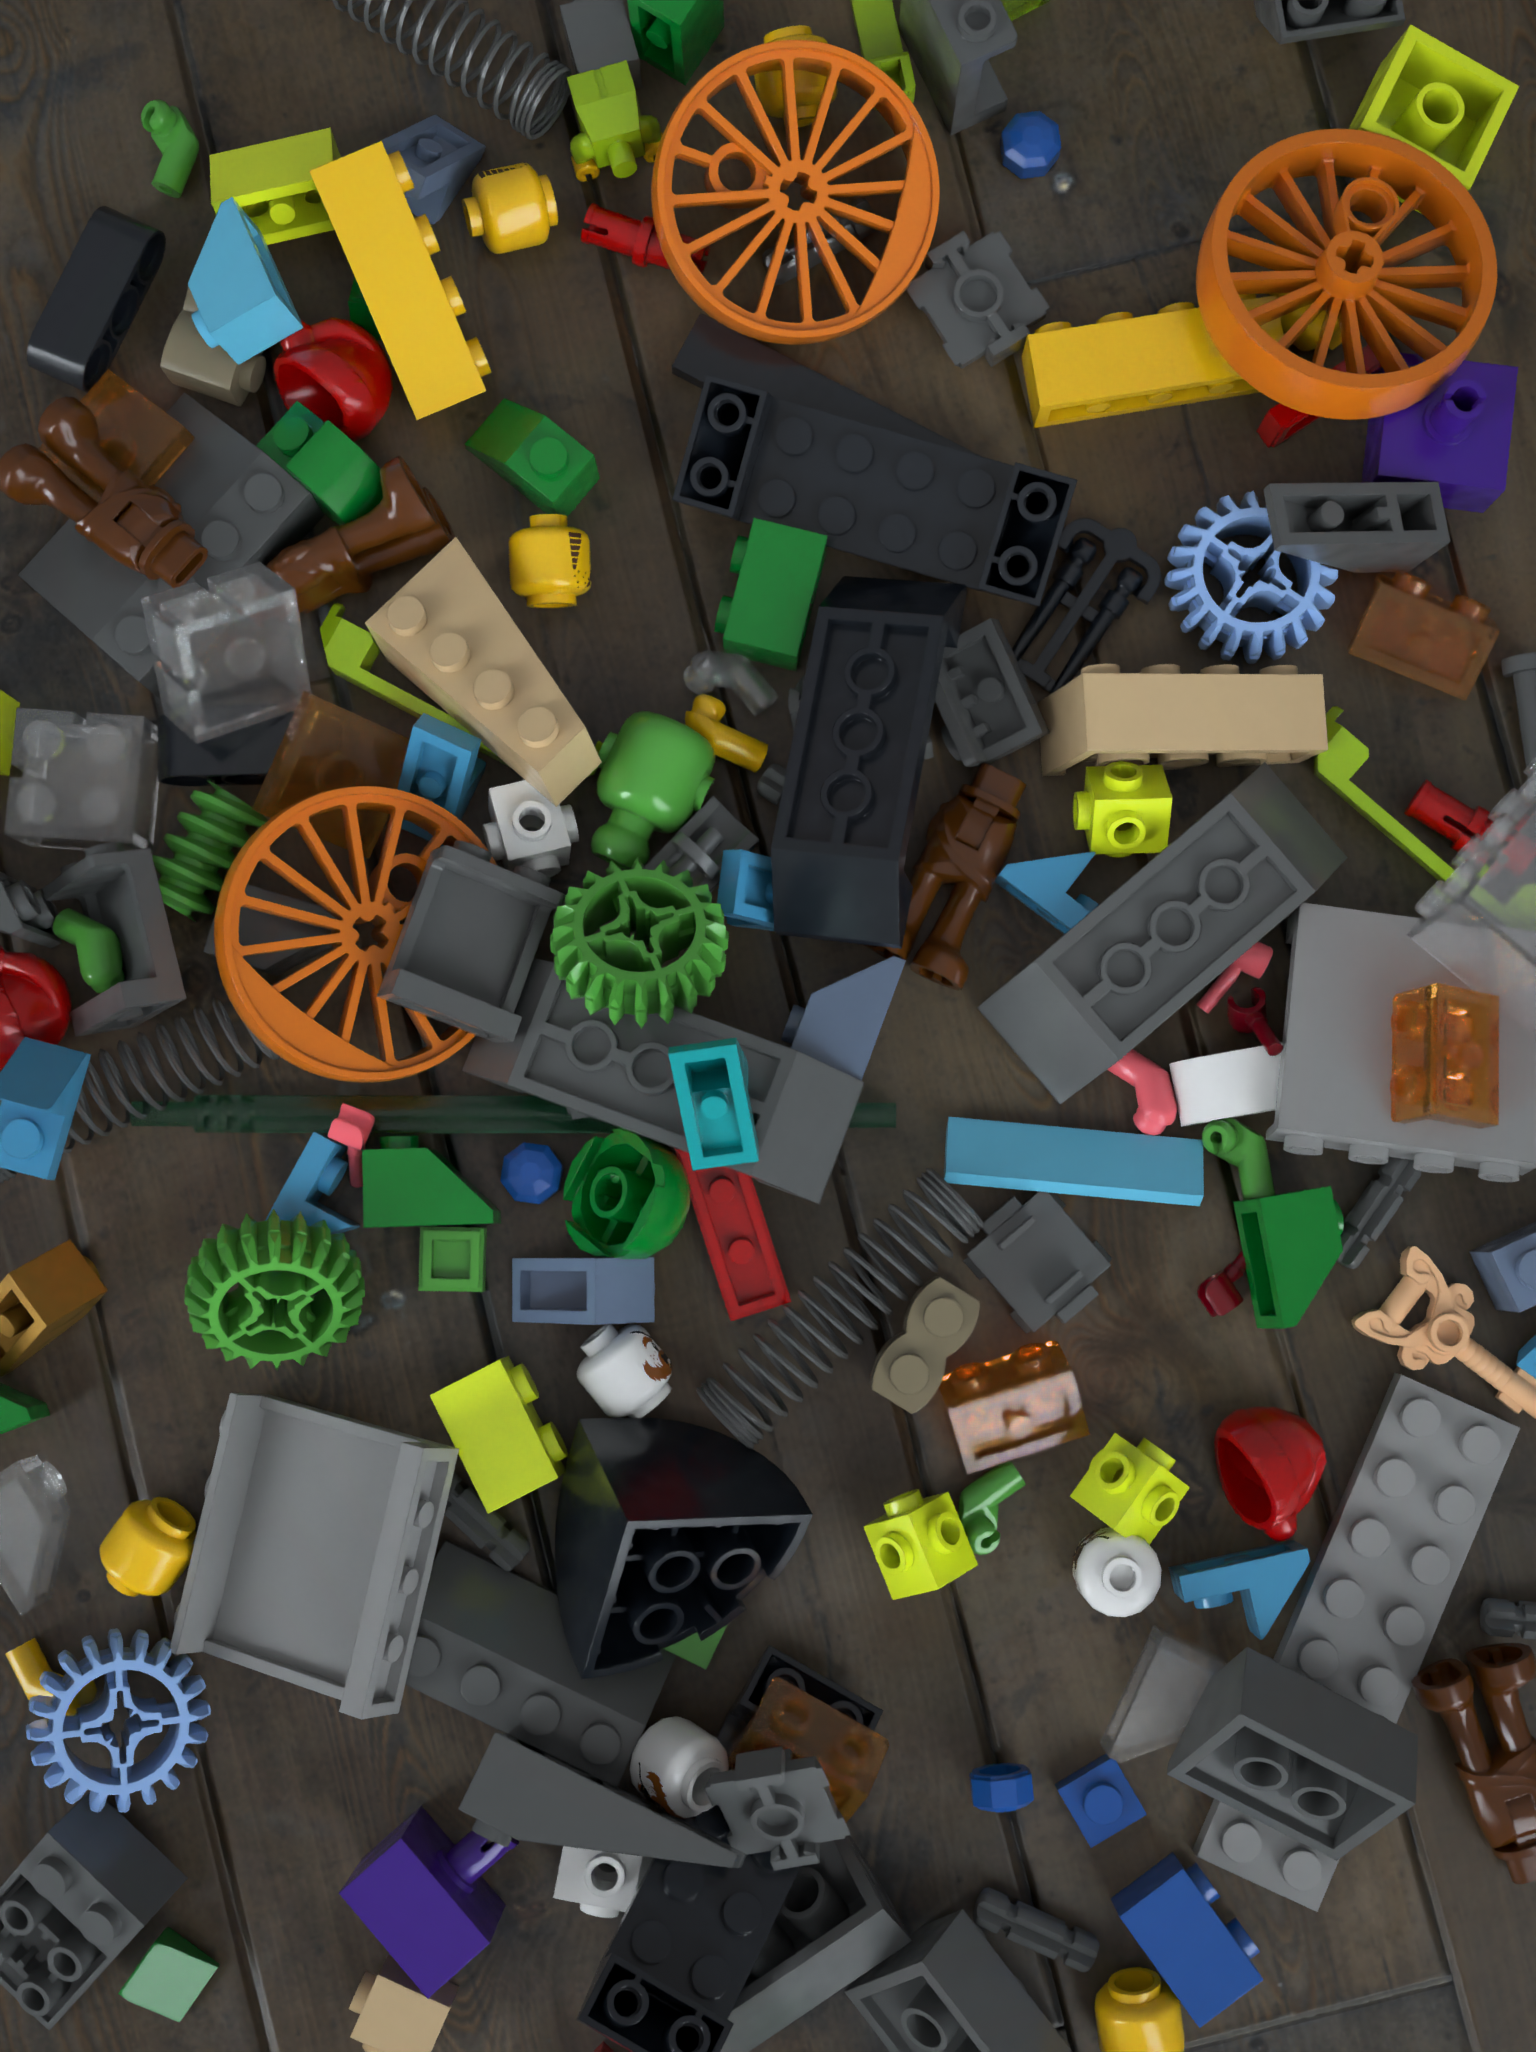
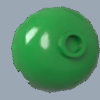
M622 1128L611 1129L614 1133H611L606 1138L594 1136L587 1141L572 1161L563 1193V1200L572 1202V1216L574 1222L565 1220L567 1231L579 1249L595 1257L646 1259L670 1245L683 1228L690 1207L688 1176L684 1166L667 1145Z

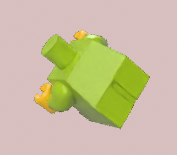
M627 60L567 77L581 131L570 142L571 161L576 178L579 181H587L585 175L591 174L592 179L597 178L600 174L599 168L611 165L614 176L618 178L629 177L637 170L635 161L637 157L644 156L647 162H654L653 156L657 153L663 133L656 117L641 115L637 94Z

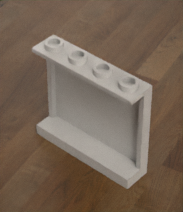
M1304 902L1297 907L1287 920L1285 943L1292 944L1282 1039L1283 1050L1281 1051L1275 1120L1274 1124L1266 1130V1140L1284 1142V1151L1299 1155L1323 1154V1148L1349 1151V1160L1364 1164L1388 1163V1157L1414 1160V1169L1429 1173H1451L1454 1171V1166L1479 1169V1178L1493 1182L1519 1181V1175H1524L1535 1169L1536 934Z
M230 1393L227 1408L220 1421V1437L212 1471L205 1484V1501L196 1538L193 1541V1551L181 1602L174 1615V1631L170 1644L171 1653L178 1655L204 1652L341 1700L339 1712L361 1720L398 1714L459 1449L269 1394Z

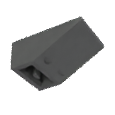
M90 1791L45 1834L0 1887V1984L18 2000L20 2006L27 2013L33 2015L49 2031L188 1879L107 1800L100 1812L91 1811L89 1806Z

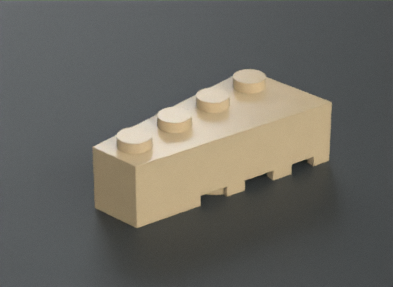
M457 537L448 543L365 622L384 657L391 665L471 734L482 739L481 742L556 807L602 763L585 725Z
M1095 664L1083 667L1079 676L1038 702L1040 712L1050 731L1049 734L1040 738L1042 776L1065 775L1066 769L1079 762L1095 761V766H1107L1117 761L1146 765L1150 762V758H1157L1158 765H1162L1164 770L1184 769L1208 763L1209 755H1216V765L1218 767L1261 765L1264 762L1267 765L1300 763L1328 750L1323 674H1298V667L1295 665L1269 666L1260 669L1259 674H1240L1239 666L1231 664L1205 667L1200 670L1201 674H1180V666L1175 664L1148 666L1141 669V673H1120V666L1116 664Z

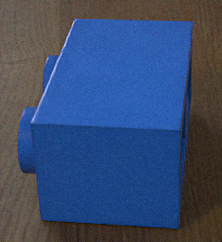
M1172 1852L1113 1896L1111 1901L1120 1919L1194 2022L1201 2028L1264 1980L1251 1961L1254 1956L1260 1953V1950L1236 1917L1225 1925L1211 1904L1221 1896L1199 1865L1194 1863L1188 1869H1185Z

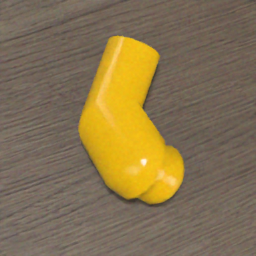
M706 694L697 695L694 698L692 710L685 713V725L705 737L711 743L716 756L754 773L757 772L766 757L768 744L720 723L726 712L725 704L721 700Z
M36 1638L5 1654L28 1700L39 1695L53 1696L52 1693L46 1691L40 1684L39 1678L44 1671H53ZM94 1680L90 1681L77 1693L69 1705L65 1716L75 1715L77 1708L93 1702L97 1694Z

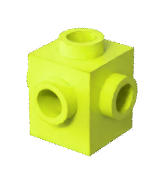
M1117 761L1107 766L1086 767L1084 791L1074 792L1073 823L1075 830L1085 831L1090 852H1096L1095 855L1104 854L1110 857L1121 858L1134 853H1160L1168 846L1173 798L1163 766L1137 765L1131 762Z
M1114 1433L1106 1446L1093 1457L1089 1470L1070 1497L1123 1537L1139 1536L1150 1545L1160 1529L1173 1519L1178 1511L1180 1501L1190 1487L1169 1472L1176 1460L1149 1440L1143 1438L1136 1448L1117 1433Z
M919 1489L902 1493L883 1503L886 1514L863 1526L893 1600L939 1590L978 1566L949 1491L922 1498Z

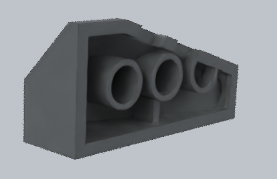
M498 1732L494 1733L458 1810L476 1818L472 1827L475 1833L504 1847H508L511 1839L514 1838L520 1841L728 1868H741L747 1856L742 1851L677 1817L668 1815L665 1812L660 1815L650 1810L651 1805L646 1800L629 1791L622 1790L606 1782H603L601 1785L596 1782L598 1778L508 1734Z

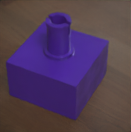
M1400 353L1409 368L1426 361L1417 354ZM1464 360L1440 387L1423 400L1401 411L1381 417L1369 418L1361 483L1439 482L1444 508L1484 513L1506 488L1518 367ZM1381 368L1378 374L1385 373L1384 369Z
M421 1805L361 1859L339 1894L426 1998L429 1999L490 1944L506 1905L481 1875L510 1849H514L519 1844V1840L512 1838L509 1846L504 1847L492 1841L488 1843V1839L471 1830L455 1845Z

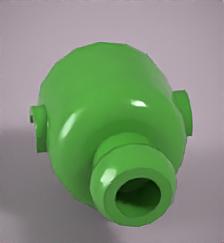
M650 711L635 712L627 718L618 734L610 732L598 754L602 763L598 766L601 768L596 782V793L599 800L611 809L612 813L607 823L600 826L594 832L591 838V853L609 864L612 860L623 870H630L637 856L642 864L645 865L650 855L648 841L653 831L668 834L676 832L687 823L693 811L698 812L702 808L705 797L715 781V778L710 776L715 763V751L711 743L687 725Z

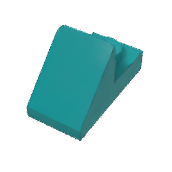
M737 1038L669 1047L668 1055L692 1170L759 1161V1145L748 1093L749 1067Z

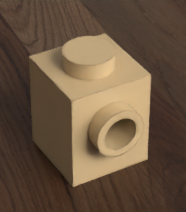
M388 1955L378 1975L366 1970L357 1988L349 2010L360 2014L350 2038L363 2043L362 2047L365 2052H431L459 1986L446 1982L427 1999L394 1958Z

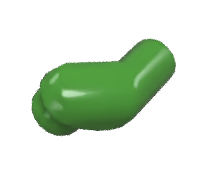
M161 99L152 100L142 110L141 123L145 130L151 132V136L163 156L151 184L157 190L170 197L180 198L199 153V141L187 118L178 107L169 106L168 103Z
M67 908L62 910L55 917L53 932L58 938L76 946L80 973L83 980L99 994L115 984L123 982L125 974L122 969V950L117 934L111 928L74 909Z
M1231 1117L1210 1121L1203 1129L1202 1143L1208 1152L1238 1168L1243 1199L1275 1195L1268 1150L1264 1137Z
M1009 1458L966 1486L959 1496L958 1516L974 1554L986 1555L997 1548L1001 1535L997 1531L999 1503L1026 1485Z

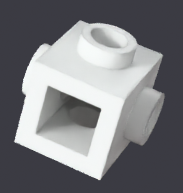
M526 780L489 788L488 810L492 822L482 826L487 849L495 861L502 859L504 869L513 872L514 866H523L541 872L548 877L558 874L561 871L560 866L569 864L571 843L579 841L577 823L570 804L563 806L559 804L556 807Z
M563 1846L553 1898L580 1903V1910L592 1916L602 1918L617 1917L619 1911L626 1912L653 1858Z

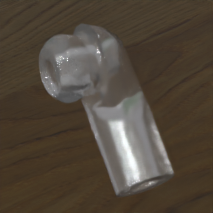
M704 650L691 658V665L683 673L685 685L697 695L709 693L714 687L731 688L755 716L765 711L778 698V694L751 662L741 654Z

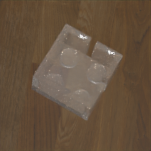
M261 562L208 577L209 590L207 591L198 583L192 582L141 598L151 651L161 659V661L154 663L163 713L196 744L313 704L295 588Z
M17 708L11 765L23 771V778L10 777L4 834L30 847L86 850L103 843L122 842L124 843L125 850L150 848L153 855L159 790L158 727L144 716L87 712L85 720L74 711Z

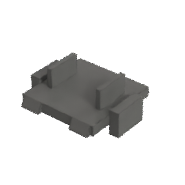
M963 230L927 252L925 267L928 271L914 279L906 289L918 309L924 311L943 340L944 344L942 346L955 366L961 369L984 355L989 365L993 367L1024 348L1027 334H1031L1028 328L1043 320L1050 308L1037 287L1033 290L1030 289L1011 260L1010 255L1013 250L1001 231L995 234L991 232L970 245V239Z
M1037 1192L1023 1205L1015 1196L1010 1197L983 1221L984 1228L980 1229L987 1236L967 1252L966 1255L968 1257L963 1260L979 1280L986 1277L1011 1306L1013 1311L1009 1315L1025 1334L1030 1331L1034 1333L1054 1315L1061 1323L1066 1324L1099 1295L1091 1286V1283L1111 1266V1256L1096 1239L1091 1242L1063 1210L1066 1204L1056 1193Z
M782 1746L736 1754L735 1770L710 1774V1779L704 1787L712 1806L719 1805L730 1828V1832L727 1835L730 1846L747 1855L771 1851L770 1862L774 1870L820 1863L821 1842L845 1839V1836L851 1835L844 1817L836 1806L828 1787L830 1784L816 1756L792 1760L793 1753L791 1748L783 1750Z

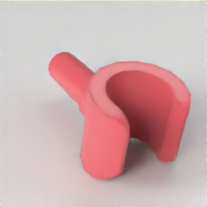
M1259 941L1221 973L1196 1005L1209 1014L1236 982L1240 972L1260 979L1271 960L1273 949Z
M342 1103L338 1118H335L331 1123L328 1139L348 1146L350 1185L359 1188L363 1186L362 1150H365L375 1117L369 1112Z

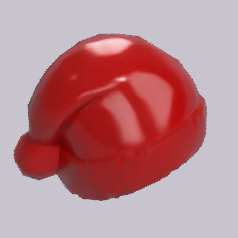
M330 317L312 325L301 321L304 328L279 341L283 352L276 358L273 366L275 381L287 410H289L296 401L300 402L324 422L329 420L353 442L365 438L387 411L393 390L392 370L385 351L372 334L350 320Z
M0 945L1 1072L24 1037L58 1045L64 1038L70 1025L72 1006L71 993L67 983L51 963L31 952H6Z
M1264 1406L1237 1409L1221 1422L1215 1434L1214 1452L1222 1489L1235 1513L1240 1515L1244 1522L1264 1530V1533L1276 1542L1286 1541L1297 1531V1514L1310 1502L1327 1462L1323 1440L1306 1419L1291 1411Z

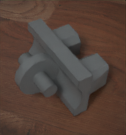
M712 796L651 859L644 869L655 870L665 860L669 867V875L674 877L688 869L690 876L693 878V887L708 884L709 891L712 892L719 885L723 850L742 849L751 852L759 843V839Z

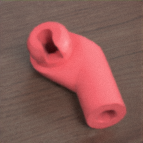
M1132 1049L1122 1059L1107 1069L1135 1087L1139 1107L1133 1116V1121L1138 1130L1146 1135H1159L1165 1130L1167 1125H1171L1175 1121L1178 1110L1170 1074L1164 1068Z

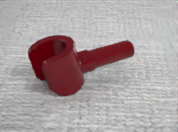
M1260 987L1251 989L1252 1008L1237 1006L1234 998L1229 996L1227 998L1228 1020L1232 1028L1242 1033L1254 1032L1270 1056L1280 1054L1283 1046L1268 1025L1266 1019V995L1264 990Z
M1242 1251L1224 1270L1208 1277L1198 1286V1298L1211 1317L1223 1316L1244 1301L1233 1284L1246 1271V1263Z

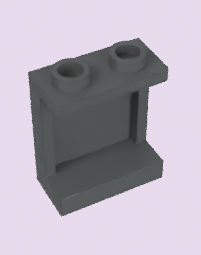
M901 0L898 30L950 136L1006 111L1008 98L988 60L1015 47L1018 34L1001 0Z
M455 841L453 847L444 845L431 851L377 997L494 1043L513 1042L522 1020L521 1016L514 1014L549 915L553 909H557V906H562L565 894L550 888L551 878L541 872L523 866H514L513 872L490 863L492 854L489 851L468 842Z
M109 842L92 846L84 851L85 858L79 862L61 867V875L42 888L45 901L78 899L81 903L83 914L111 928L117 934L121 944L122 969L125 979L123 982L115 984L70 1012L75 1037L135 1028L186 999L150 848L125 850L124 843Z

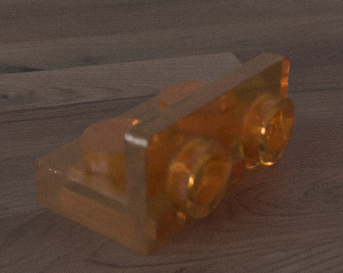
M1397 570L1393 579L1378 574L1373 584L1375 591L1347 648L1348 653L1466 701L1500 633L1496 622L1488 618L1491 608L1460 594L1455 595L1452 603L1429 594L1432 587L1431 583L1404 571Z
M1434 983L1396 994L1393 998V1013L1391 1016L1392 1077L1390 1093L1392 1121L1407 1124L1430 1119L1478 1129L1498 1126L1499 996L1441 983Z
M1050 1341L1044 1344L1030 1343L1019 1347L1013 1354L985 1363L974 1362L964 1364L956 1368L951 1374L943 1376L939 1386V1392L945 1404L961 1460L967 1474L1090 1435L1073 1370L1057 1341Z
M775 1677L768 1685L756 1713L735 1741L728 1755L729 1766L735 1769L736 1754L780 1746L783 1747V1750L791 1748L793 1753L792 1760L816 1756L830 1784L828 1787L836 1806L847 1823L869 1796L889 1748V1741L782 1678Z

